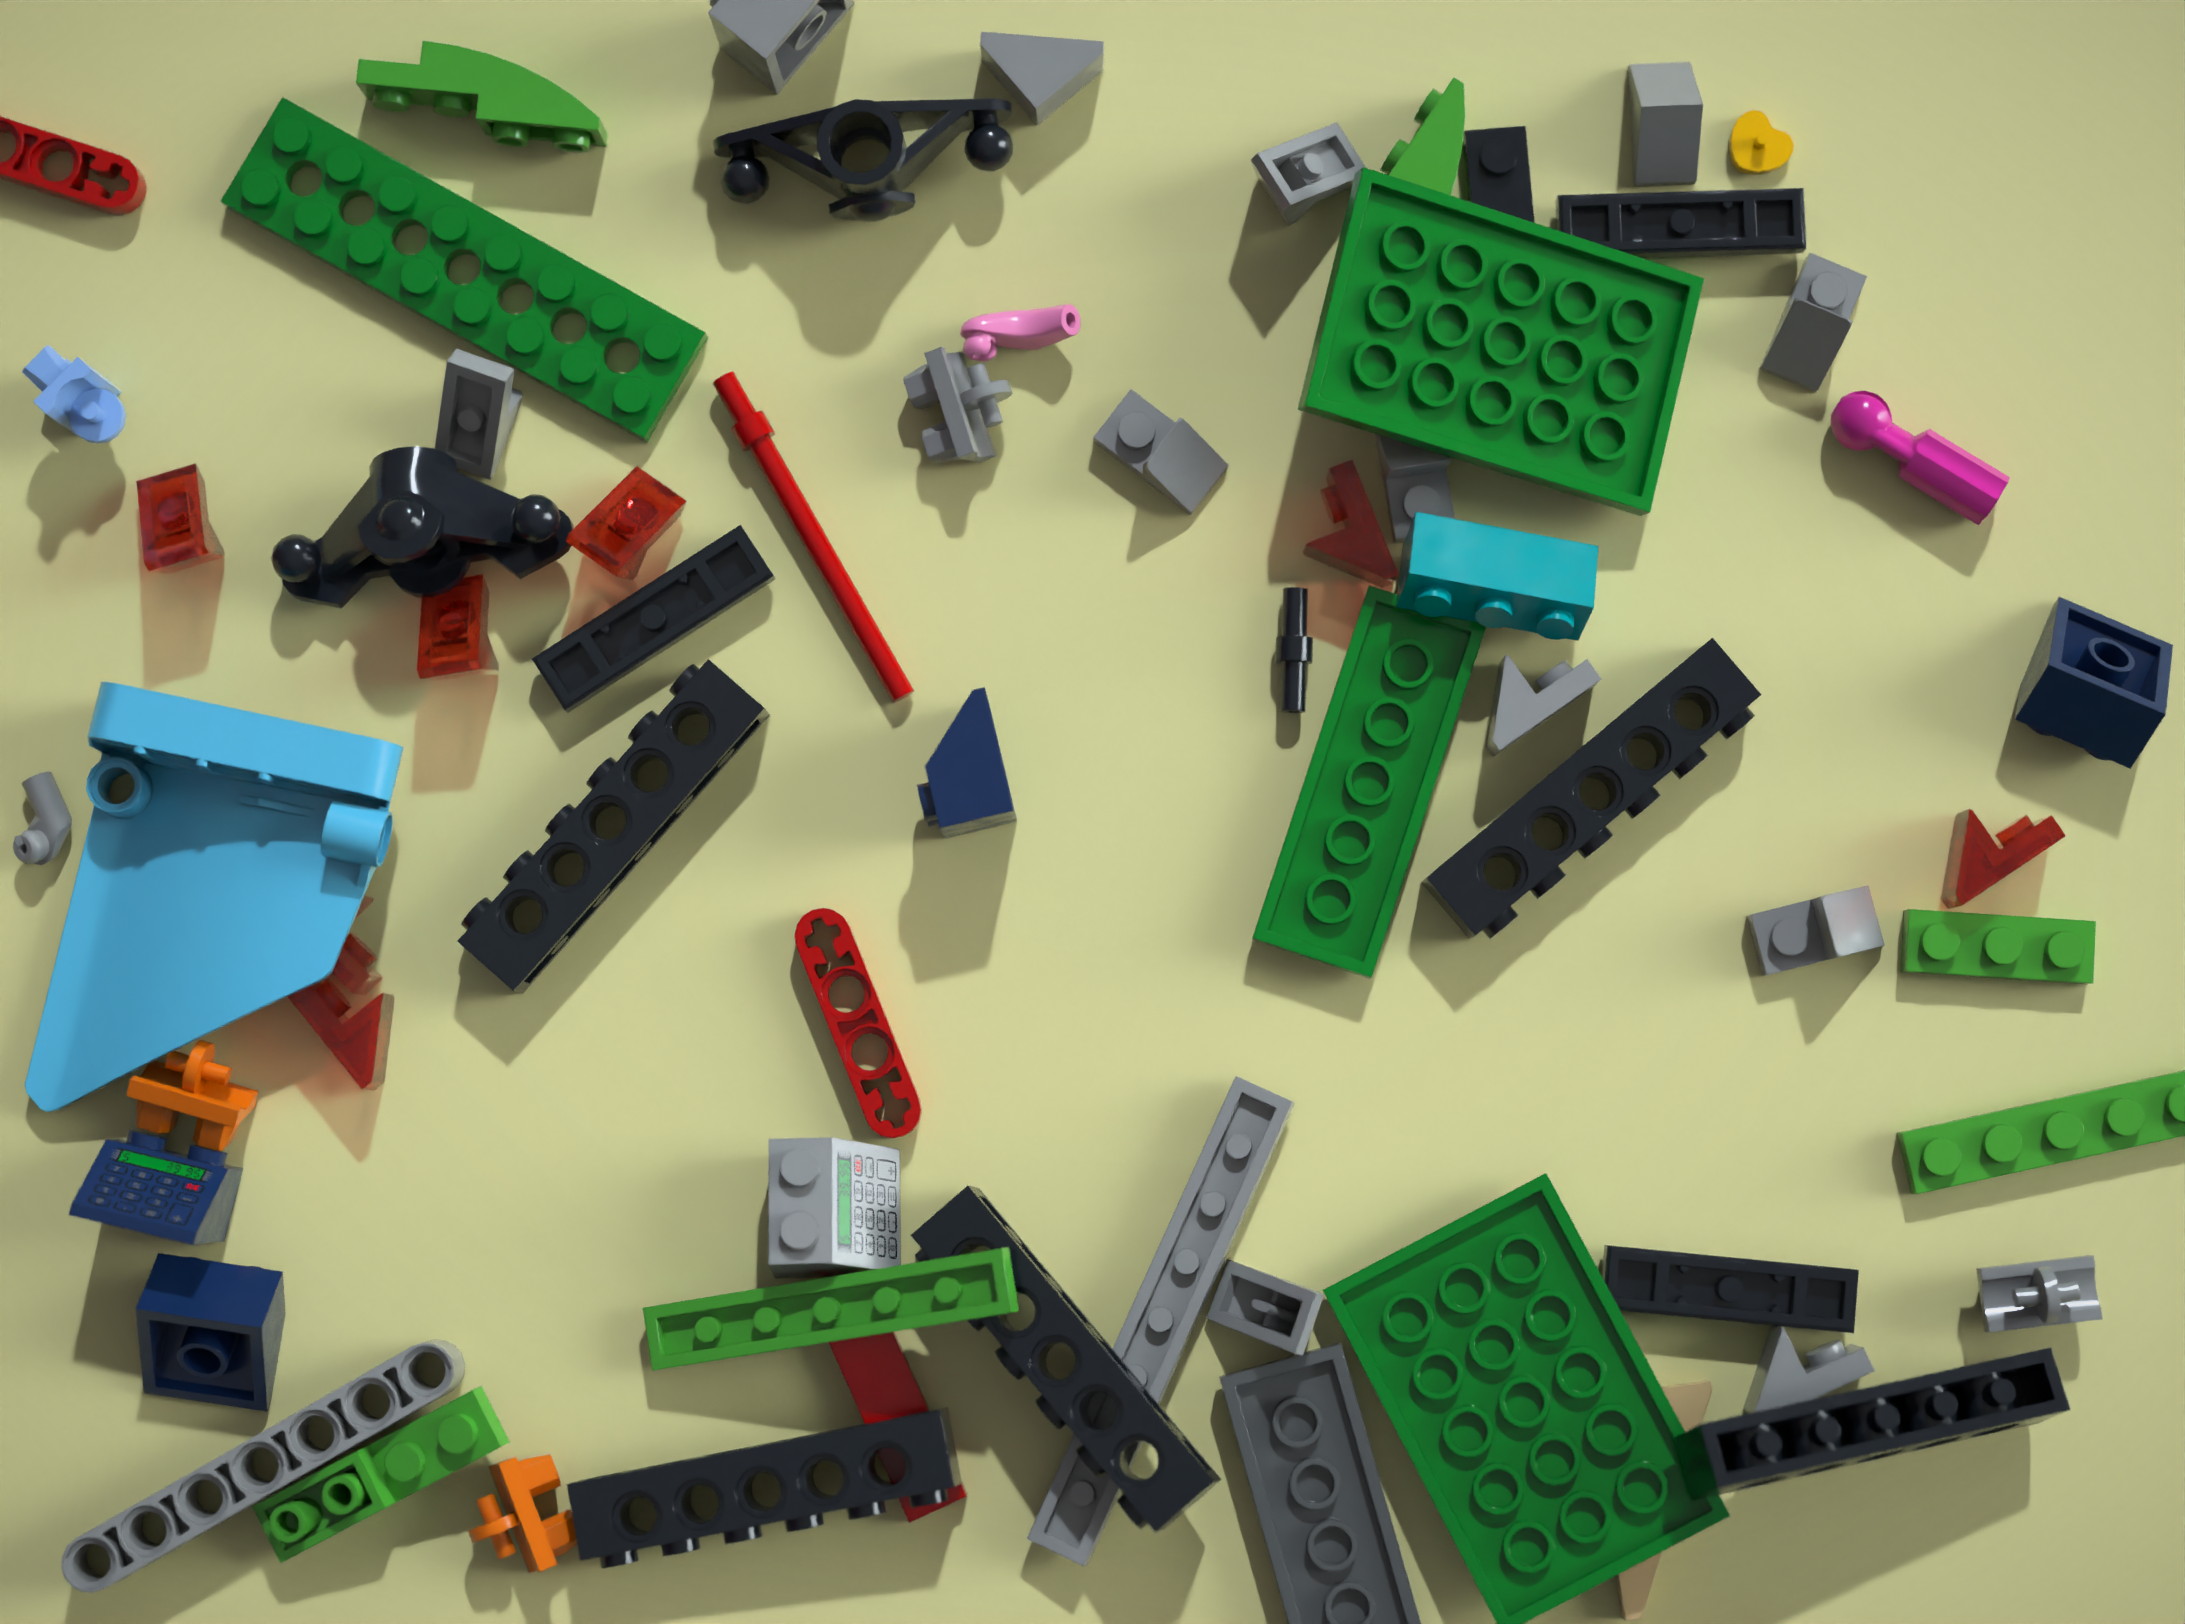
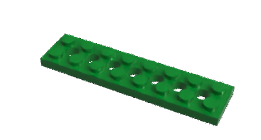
M284 97L281 98L220 201L233 212L645 442H648L708 339L706 333ZM305 167H315L321 170L322 183L315 193L309 196H298L292 192L291 181L298 170ZM358 196H366L373 199L375 212L367 223L354 226L345 222L343 216L344 208L351 199ZM411 225L425 228L428 240L422 251L414 255H404L397 251L396 239L401 230ZM461 255H473L480 260L481 264L478 277L473 282L465 285L455 284L450 281L448 271L452 261ZM514 284L527 285L532 288L534 293L532 305L528 310L520 314L507 313L501 306V298L504 291ZM569 313L583 316L586 319L587 329L579 341L572 344H564L555 339L554 326L560 317ZM619 343H631L640 351V359L637 366L632 371L622 374L611 371L607 367L606 362L610 349Z

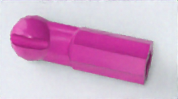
M1868 391L1849 393L1840 399L1831 414V428L1834 436L1845 448L1865 451L1877 447L1899 461V478L1978 526L1993 509L2009 482L2010 477L1933 430L1928 429L1914 436L1894 424L1887 403L1878 394Z

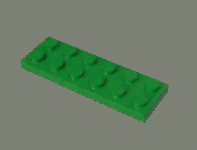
M1370 585L1367 588L1252 936V940L1369 979L1372 978L1486 629L1485 626L1474 621L1447 616L1430 617L1422 615L1415 610L1396 607L1397 594Z

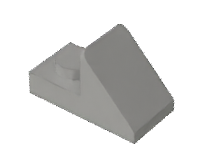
M1338 123L1259 152L1251 159L1257 178L1288 226L1296 222L1317 201L1352 188L1355 173L1362 167L1366 168Z
M1809 253L1803 263L1759 369L1817 392L1853 322L1849 318L1867 276Z
M455 349L446 364L435 449L451 456L455 460L457 468L491 479L495 474L520 407L522 392L512 388L514 368L459 349Z
M1130 389L1093 437L1094 443L1190 515H1192L1228 468V464L1184 419L1180 417L1175 423L1132 389Z
M1375 434L1394 544L1405 541L1415 512L1455 519L1446 471L1450 464V457Z
M1505 655L1502 658L1498 667L1486 748L1493 757L1590 690L1601 680V677L1588 659L1573 669L1567 660L1556 665L1535 681L1542 690L1536 694L1510 657Z
M1869 885L1746 916L1762 976L1884 946Z
M1772 1325L1743 1409L1746 1414L1813 1400L1875 1370L1863 1347L1853 1344L1844 1347L1840 1339L1821 1345L1808 1352L1806 1357L1809 1364L1802 1366L1785 1329Z

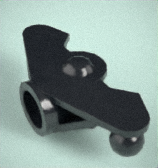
M854 99L839 104L836 107L718 136L713 140L715 155L730 158V161L722 171L721 185L725 194L738 203L750 204L759 200L765 194L769 186V173L767 167L755 157H769L839 198L840 200L829 204L830 214L834 218L876 222L906 212L914 207V193L903 192V190L961 132L972 130L965 141L964 151L967 160L974 167L988 172L1003 168L1013 154V142L1009 133L999 126L998 123L1011 118L1012 107L1011 103L1004 99L907 101ZM928 129L908 147L906 146L903 132ZM874 139L884 144L890 151L886 160L881 165L867 172H851L841 167L842 157L846 149L857 141ZM817 144L821 160L803 152L797 147Z
M400 447L385 451L373 458L369 466L370 477L321 538L313 541L304 535L298 534L281 538L273 548L271 561L274 571L282 578L284 587L293 597L305 602L342 609L370 579L391 576L401 590L415 597H435L449 592L459 584L470 568L471 562L492 559L513 575L522 579L565 555L574 543L575 529L570 518L563 511L559 510L552 500L543 495L531 494L519 499L457 472L455 460L445 452L426 447Z

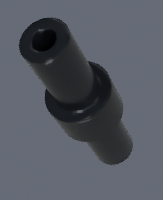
M1288 587L1283 589L1282 636L1276 637L1275 662L1282 664L1281 712L1284 713L1305 712L1306 665L1313 663V638L1307 636V588Z

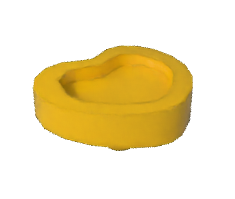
M1756 110L1748 111L1738 118L1731 130L1729 139V154L1734 167L1742 173L1752 175L1767 174L1778 170L1786 164L1794 148L1792 138L1786 132L1772 128L1768 117Z

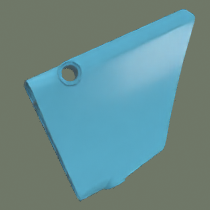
M101 682L87 736L89 746L102 753L100 761L91 769L87 777L86 791L89 799L94 804L25 1082L26 1093L41 1110L49 1113L60 1110L201 1037L326 979L333 972L376 867H381L388 851L393 825V815L388 810L403 752L402 746L372 737L123 684ZM131 774L135 782L131 797L120 804H113L110 798L112 782L121 775Z

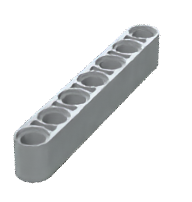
M436 1339L408 1348L77 1537L67 1546L62 1556L61 1568L64 1578L72 1587L81 1592H96L122 1581L452 1392L459 1386L464 1377L465 1362L462 1353L454 1344L446 1340ZM426 1352L438 1355L444 1362L446 1368L445 1377L438 1387L429 1386L419 1377L418 1362ZM370 1384H377L383 1387L389 1395L390 1408L383 1418H376L370 1415L364 1408L363 1394ZM315 1416L327 1419L333 1426L334 1440L328 1449H320L314 1446L309 1439L308 1425ZM259 1448H266L272 1451L277 1458L279 1464L278 1473L272 1481L260 1478L254 1471L252 1465L253 1456ZM203 1480H210L221 1489L223 1496L222 1505L217 1512H210L199 1503L197 1497L198 1488ZM147 1512H154L165 1521L167 1527L166 1537L161 1544L149 1541L144 1535L142 1524ZM92 1544L104 1547L109 1553L111 1560L110 1569L105 1576L93 1572L88 1565L87 1552Z

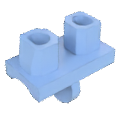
M48 345L24 367L22 372L42 391L33 402L46 415L77 436L82 437L88 442L101 444L113 440L124 428L126 420L125 408L117 397L121 392L108 379L79 357L71 362L67 358L64 359L56 350Z

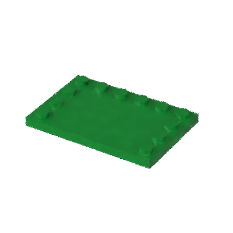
M1362 167L1355 173L1297 410L1642 516L1651 511L1704 278Z
M1547 1173L1323 1289L1327 1300L1497 1624H1524L1730 1517L1720 1495L1695 1501L1691 1500L1674 1439L1684 1433L1685 1430Z

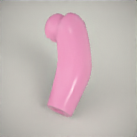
M1070 304L980 315L969 319L962 325L960 335L966 339L963 351L968 358L985 362L995 357L996 346L1024 350L1044 348L1075 336L1080 329V315L1077 309Z

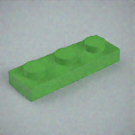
M1917 909L1903 910L1901 972L2093 984L2096 921Z

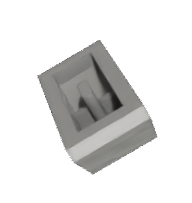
M981 32L980 48L982 62L1037 126L1103 72L1104 41Z
M1690 62L1629 64L1627 69L1634 187L1695 184L1697 181L1703 102Z
M1227 1259L1206 1319L1303 1356L1324 1295L1311 1288Z

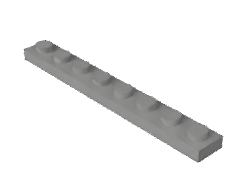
M1237 1076L1234 1078L1113 1346L1114 1351L1159 1405L1295 1105L1294 1102ZM1098 1392L1093 1395L1087 1405V1416L1090 1422L1100 1429H1106L1114 1422L1117 1407L1113 1398L1105 1392ZM1074 1434L1027 1539L1082 1566H1086L1121 1490L1108 1474L1099 1479L1089 1470L1076 1452V1449L1082 1443ZM1143 1441L1135 1443L1129 1450L1127 1461L1130 1469Z

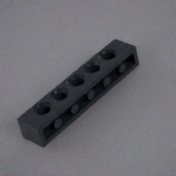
M1711 638L1421 883L1469 939L1476 936L1480 931H1483L1491 939L1518 916L1511 907L1512 904L1529 890L1538 899L1566 876L1559 865L1569 856L1578 851L1586 859L1613 836L1606 827L1623 811L1633 819L1661 796L1653 786L1670 771L1678 779H1681L1704 760L1708 755L1700 746L1719 731L1727 740L1755 716L1748 706L1760 697L1761 693L1719 644ZM1689 699L1700 706L1703 712V723L1700 729L1688 730L1678 724L1674 716V707L1677 700ZM1641 738L1652 744L1656 751V763L1652 769L1641 770L1629 762L1626 749L1631 739ZM1596 778L1607 786L1609 802L1605 809L1593 810L1583 804L1579 796V786L1583 779ZM1547 817L1559 824L1562 830V842L1556 850H1545L1536 845L1531 835V828L1535 819ZM1502 857L1508 860L1514 867L1515 881L1509 890H1496L1486 882L1483 869L1489 858Z
M709 659L700 669L695 664L690 665L676 679L669 690L675 696L659 715L652 710L635 725L628 736V739L633 742L629 749L618 761L609 757L594 771L586 783L592 789L576 808L571 804L564 806L545 829V832L550 836L549 839L534 855L529 850L521 854L503 876L508 885L493 901L487 897L483 898L462 921L461 925L467 931L457 942L513 991L524 993L770 716L761 704ZM692 714L706 716L709 721L707 737L697 745L682 744L678 737V728L682 720ZM652 760L664 762L668 770V777L664 786L655 792L641 791L637 784V774L641 766ZM608 807L622 808L626 816V825L623 832L613 839H601L596 831L598 815ZM568 853H578L584 862L583 876L574 885L561 886L554 875L557 861ZM534 899L542 909L541 923L534 931L521 934L513 923L514 911L521 902Z
M968 1185L911 1234L912 1238L922 1248L915 1254L918 1262L969 1254L980 1246H985L989 1250L1009 1247L1016 1295L1024 1294L1034 1304L1035 1316L1032 1323L1026 1329L1018 1331L1009 1324L1006 1314L967 1321L979 1332L986 1326L1001 1344L995 1351L998 1359L1017 1380H1021L1026 1375L1042 1395L1035 1400L1039 1409L1057 1429L1060 1430L1067 1424L1082 1443L1076 1449L1078 1456L1097 1478L1102 1479L1108 1474L1123 1492V1495L1117 1499V1502L1137 1527L1143 1529L1149 1524L1155 1532L1164 1530L1222 1480L980 1188ZM1061 1342L1067 1344L1073 1350L1076 1358L1073 1372L1063 1380L1055 1378L1049 1372L1046 1364L1050 1349ZM1098 1392H1105L1110 1395L1117 1407L1116 1418L1106 1429L1094 1426L1087 1416L1088 1402ZM1139 1441L1150 1444L1158 1455L1157 1469L1147 1479L1133 1474L1128 1466L1127 1457L1129 1450Z
M2050 1347L1703 1423L1674 1439L1691 1500L1695 1501L2038 1424L2069 1411L2070 1407Z
M948 1407L583 1479L567 1484L580 1561L599 1557L602 1569L639 1561L637 1549L661 1545L663 1556L701 1549L699 1537L723 1533L725 1544L762 1537L760 1525L785 1521L787 1532L824 1525L822 1513L847 1508L849 1520L874 1516L886 1512L884 1501L909 1496L911 1508L947 1501V1488L956 1487L962 1483L949 1411ZM882 1448H893L899 1451L905 1459L906 1471L904 1477L898 1483L884 1481L876 1472L875 1459ZM821 1460H830L836 1463L842 1470L843 1486L836 1495H828L821 1492L814 1483V1469ZM760 1472L773 1475L781 1486V1497L774 1507L761 1505L753 1496L752 1483ZM699 1484L709 1486L718 1496L719 1508L712 1519L701 1518L692 1509L691 1494ZM636 1497L648 1499L656 1509V1523L650 1531L638 1529L630 1519V1506Z

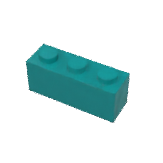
M1415 512L1403 544L1396 607L1415 610L1422 615L1430 617L1447 616L1474 621L1488 628L1506 627L1538 633L1548 639H1571L1578 641L1594 609L1598 546Z

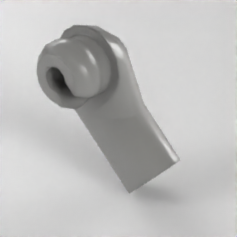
M50 771L34 775L22 782V786L35 813L28 829L22 835L16 836L13 842V850L16 857L25 864L35 863L43 865L53 860L58 855L72 824L69 810Z

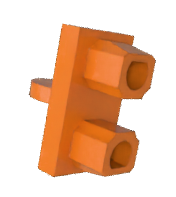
M199 1040L193 1047L190 1055L173 1051L168 1054L166 1063L155 1060L147 1064L140 1077L134 1075L130 1078L126 1096L138 1099L136 1119L138 1128L158 1134L169 1133L176 1127L179 1112L198 1117L193 1141L198 1146L215 1151H223L232 1142L240 1122L255 1108L259 1091L230 1083L229 1079L232 1068L214 1063L215 1045Z
M550 1454L527 1458L518 1461L517 1457H513L489 1466L488 1468L506 1515L502 1516L494 1493L477 1499L476 1502L484 1524L468 1530L472 1543L490 1537L498 1560L516 1553L508 1529L512 1528L529 1573L541 1572L557 1565L555 1557L564 1554L577 1545L570 1509L540 1520L532 1499L537 1495L561 1486L560 1477Z

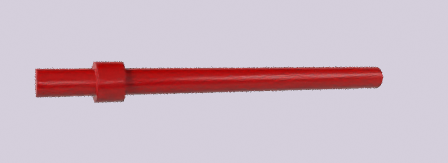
M734 372L722 375L712 384L735 423L731 430L743 451H751L891 701L896 703L914 692V689L771 438L775 435V431L763 411L756 412Z

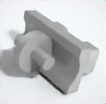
M939 347L924 353L927 364L905 376L903 381L909 400L915 408L923 410L940 403L946 420L944 423L922 431V441L929 460L944 463L963 459L981 463L996 457L987 428L1003 422L997 403L1012 395L1009 381L997 380L990 382L985 364H976L968 368L962 352L946 353L945 348Z
M2092 1255L1976 1268L1985 1332L2102 1319L2101 1306L2095 1284V1261Z

